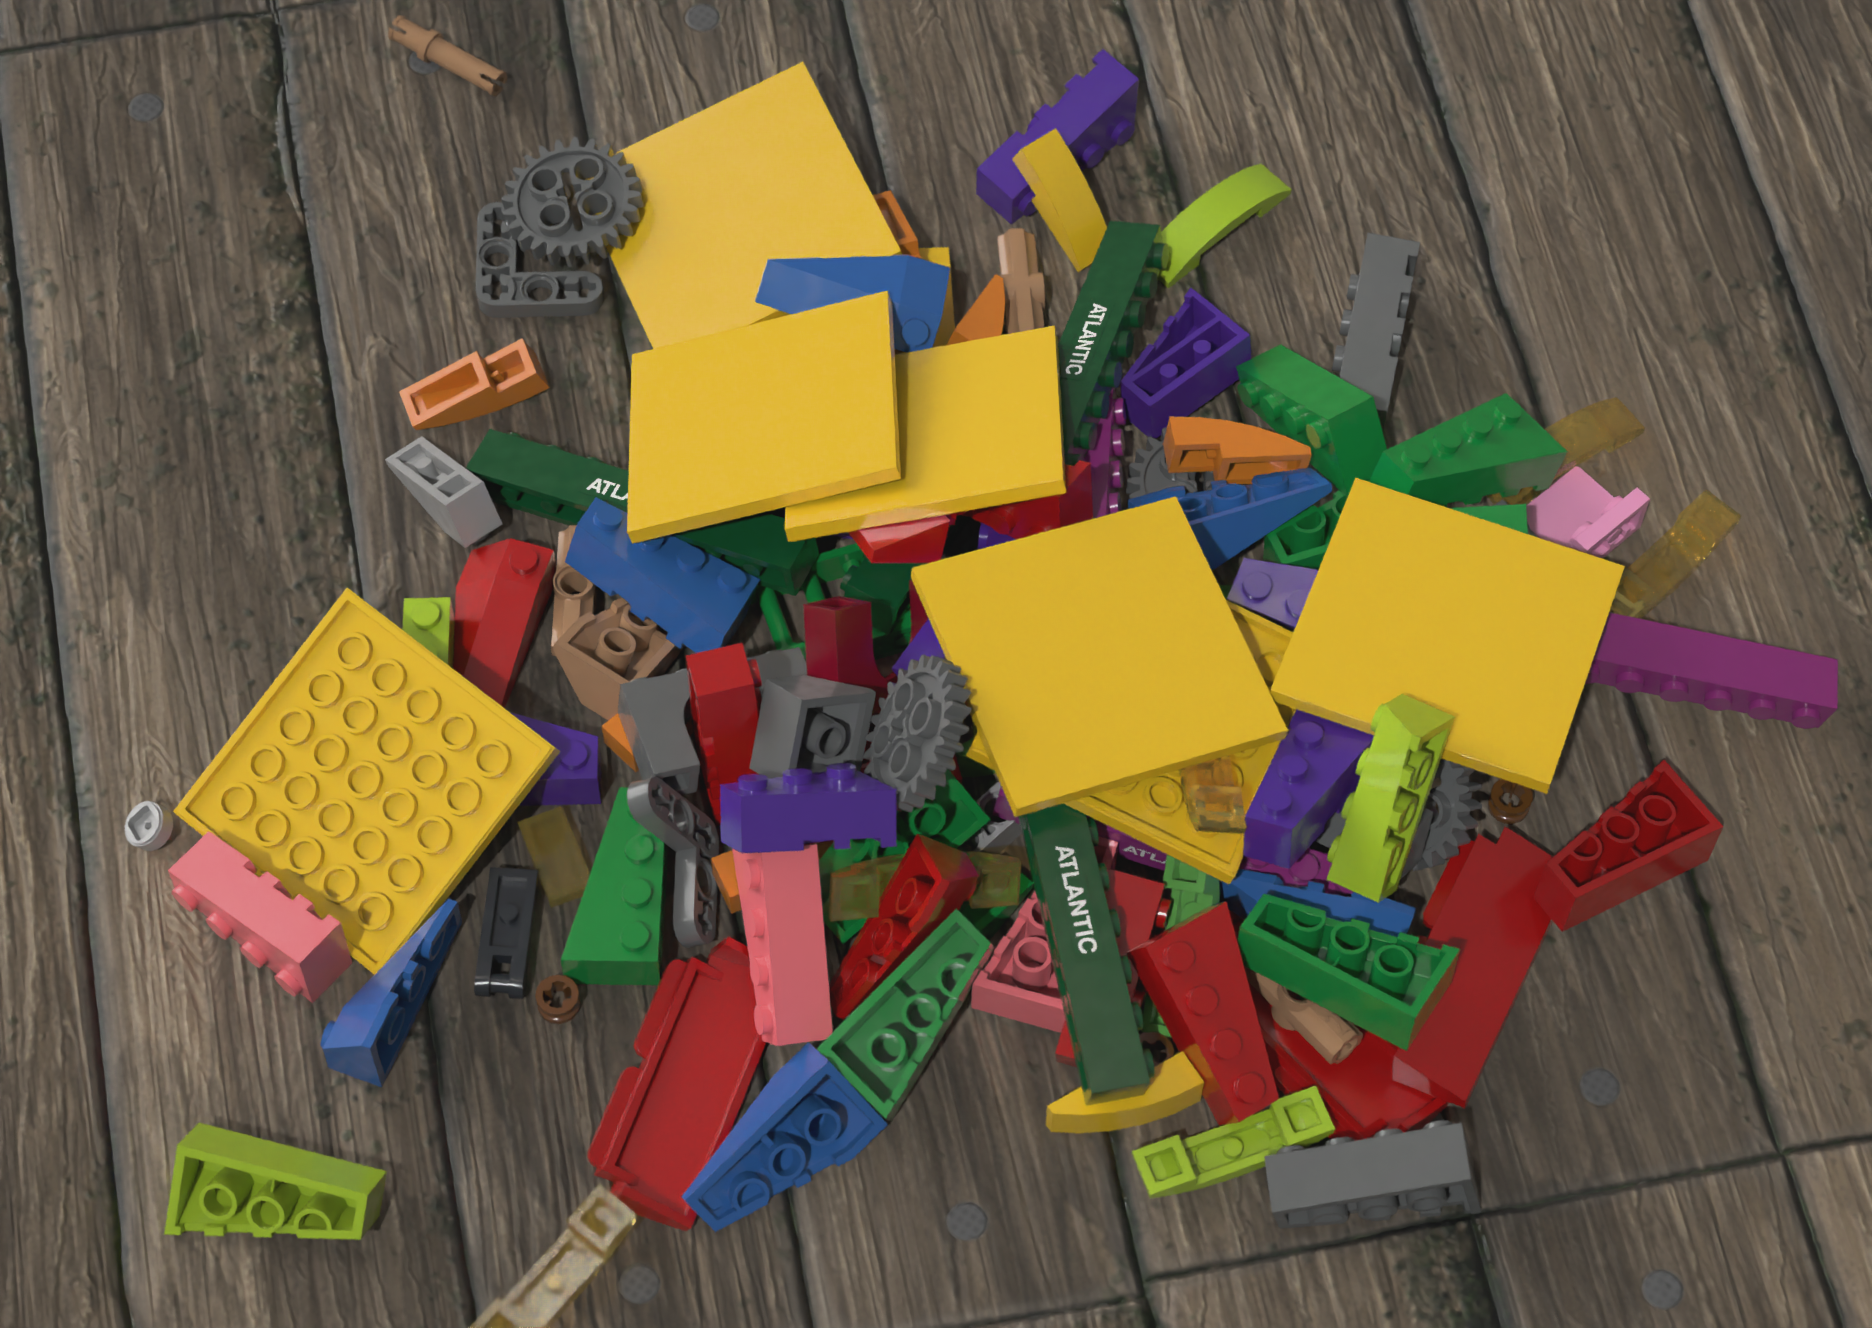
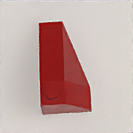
M512 538L471 550L456 586L453 669L503 708L506 707L554 589L553 578L556 573L553 549Z
M917 833L829 983L830 1006L836 1017L845 1019L955 909L959 910L962 903L970 899L975 891L979 874L965 852Z

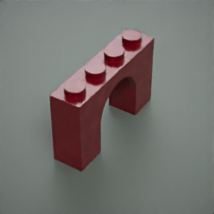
M909 580L911 637L909 644L928 619L912 580ZM838 596L803 604L807 676L872 689L876 692L872 716L879 715L881 708L878 700L879 698L887 699L889 695L888 683L890 681L897 684L898 677L894 671L888 676L883 677L876 666L873 654L871 602Z

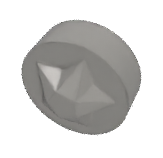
M145 801L136 805L129 813L125 822V836L128 842L145 851H154L162 847L169 839L173 829V818L170 811L152 801Z

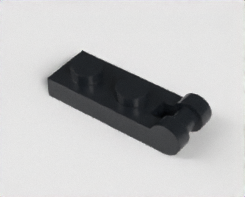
M490 867L475 975V996L491 997L492 993H507L510 999L525 998L527 969L539 885L538 870ZM494 963L511 964L510 974L493 973Z

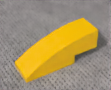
M1055 128L1022 148L1012 160L1036 195L1031 200L1079 273L1092 264L1107 226L1083 173Z
M1182 1051L1154 1067L1155 1076L1150 1078V1084L1144 1095L1086 1106L1082 1088L1080 1087L1047 1106L1046 1126L1050 1132L1092 1133L1143 1125L1173 1115L1200 1102L1204 1081Z

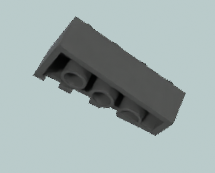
M1368 232L1360 275L1351 274L1346 299L1354 301L1353 310L1344 309L1339 335L1347 336L1346 346H1336L1332 371L1340 372L1339 378L1374 397L1383 432L1420 242Z

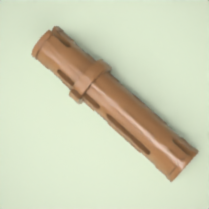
M399 15L392 22L393 25L406 31V34L389 28L388 38L416 52L420 60L426 63L432 61L485 90L493 97L503 90V87L490 81L489 78L506 84L507 73L505 71L499 70L444 40L442 33L434 29L427 31L403 15Z

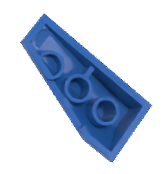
M908 254L838 258H767L755 302L789 314H795L888 290L892 301L894 349L906 353L933 347L943 314L950 267Z
M1303 468L1256 475L1252 478V484L1249 485L1227 484L1226 480L1211 482L1212 490L1186 494L1184 486L1170 487L1129 499L1128 508L1131 509L1176 496L1211 570H1214L1331 493L1332 483L1312 468Z
M1243 869L1237 870L1230 884L1219 880V903L1227 901L1228 909L1243 920L1247 918L1264 893L1324 910L1326 917L1338 921L1351 922L1353 918L1370 923V930L1398 937L1399 932L1407 934L1416 909L1388 898L1378 903L1356 892H1352L1351 897L1324 893L1325 885L1309 881L1307 887L1295 888L1284 886L1282 879L1276 875Z
M448 899L343 1006L336 1022L331 1020L327 1024L321 1038V1048L323 1049L328 1068L379 1087L383 1086L462 924L457 901Z
M808 1042L770 1079L683 1194L682 1198L717 1232L768 1204L769 1198L793 1185L799 1188L812 1181L810 1176L833 1164L839 1167L852 1160L888 1124L829 1060Z

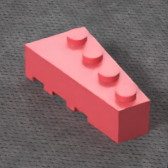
M208 831L168 870L175 888L171 892L174 898L188 911L192 912L197 908L208 917L206 923L219 937L227 940L231 936L241 944V952L253 965L261 968L265 964L275 972V980L290 995L295 997L300 993L313 1003L353 963L341 922L329 914L322 920L314 911V904L300 894L294 900H291L290 894L283 887L279 879L269 872L263 873L260 877L255 875L257 870L250 859Z
M1098 836V846H1094L1097 863H1104L1107 872L1108 869L1115 870L1118 841ZM1034 891L1031 898H1027L1020 909L1018 918L1007 935L1002 937L993 951V957L985 969L980 971L973 982L971 1008L1061 1033L1065 1015L1036 891Z
M804 844V851L740 853L732 848L750 959V974L754 984L757 1003L754 1009L756 1030L759 1035H762V1041L776 1046L826 1040L833 1033L817 844Z

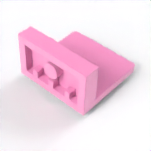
M1575 466L1526 506L1527 522L1530 530L1538 538L1603 559L1641 527L1650 498L1638 488H1635L1624 498L1621 496L1614 498L1584 470Z

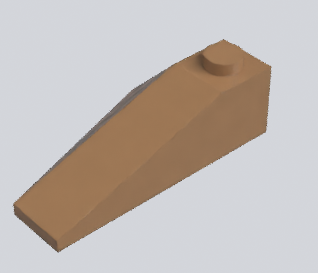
M622 597L613 601L611 607L596 615L589 612L579 617L554 643L553 651L581 704L607 720H610L618 713L620 684L628 683L641 677L653 678L664 675L685 647L683 646L679 649L667 640L668 632L650 618L642 621L630 612L631 606L629 602Z

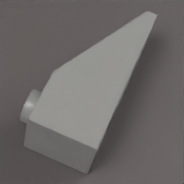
M421 436L385 459L388 467L442 530L466 548L471 544L484 540L491 531L502 525V521L484 482Z

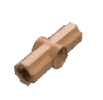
M1024 228L1008 229L1005 234L997 236L999 276L1004 281L1006 334L1044 328L1043 273L1038 272V257L1034 234L1026 232Z
M569 525L566 530L560 531L558 536L557 566L553 578L555 593L551 653L553 656H556L553 651L554 643L579 617L589 612L594 614L597 608L596 585L565 562L577 525ZM572 592H581L579 594L574 595L570 594Z
M1244 966L1248 982L1272 1005V1017L1276 1023L1285 1029L1297 1030L1330 1064H1339L1360 1044L1363 1033L1350 1021Z

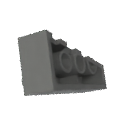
M1434 1121L1426 1124L1421 1130L1403 1132L1399 1129H1387L1376 1133L1374 1138L1355 1141L1352 1138L1340 1137L1329 1140L1325 1146L1306 1149L1303 1146H1287L1279 1149L1274 1155L1264 1156L1272 1213L1280 1229L1344 1224L1348 1220V1214L1358 1213V1216L1362 1219L1382 1221L1390 1220L1391 1216L1401 1209L1419 1211L1420 1217L1440 1216V1208L1451 1205H1463L1464 1214L1482 1212L1473 1157L1462 1123L1453 1124L1450 1121Z

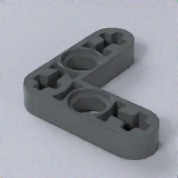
M489 203L480 210L477 218L476 295L479 309L483 314L494 318L585 316L597 312L602 307L604 302L602 281L592 272H518V240L511 238L502 213L505 211L503 203ZM495 220H503L501 224L502 238H494L493 226ZM493 253H503L509 257V260L501 266H491L486 263L487 257ZM493 281H500L502 293L498 300H491L493 296ZM539 287L547 288L552 292V295L544 301H534L528 296L533 289ZM565 288V299H560L559 289ZM580 289H589L587 297H579Z
M651 777L632 782L628 787L627 802L633 818L676 851L673 926L676 937L680 944L686 948L709 944L715 938L717 883L712 875L711 858L719 855L717 829L713 821L660 778Z

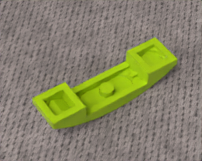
M1262 163L1245 168L1221 181L1190 204L1161 231L1163 243H1167L1169 246V260L1166 269L1160 270L1157 279L1169 289L1199 266L1202 253L1254 213L1261 218L1291 195L1292 189Z
M1313 1086L1279 1098L1270 1104L1268 1110L1251 1115L1239 1123L1226 1124L1184 1140H1180L1179 1135H1175L1133 1150L1132 1156L1149 1197L1158 1198L1201 1189L1253 1172L1266 1166L1264 1156L1274 1155L1279 1149L1287 1146H1303L1307 1148L1334 1133L1335 1128L1317 1087Z

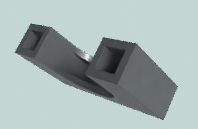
M800 647L788 650H772L763 655L747 658V660L756 659L762 682V687H759L762 698L767 678L807 676L806 661ZM687 668L672 674L653 678L641 677L631 682L620 684L618 715L642 779L658 777L680 795L696 792L700 763L685 726L692 718Z

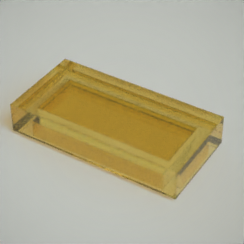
M560 806L519 821V831L534 868L538 870L539 880L550 907L553 908L582 897L590 872L563 807Z

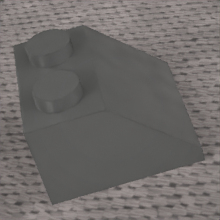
M806 675L767 678L750 769L760 775L767 776L768 779L783 777V771L799 768L811 770L812 773L827 771V765L834 763L853 764L856 766V770L861 772L867 741L866 735H868L876 692L869 688Z

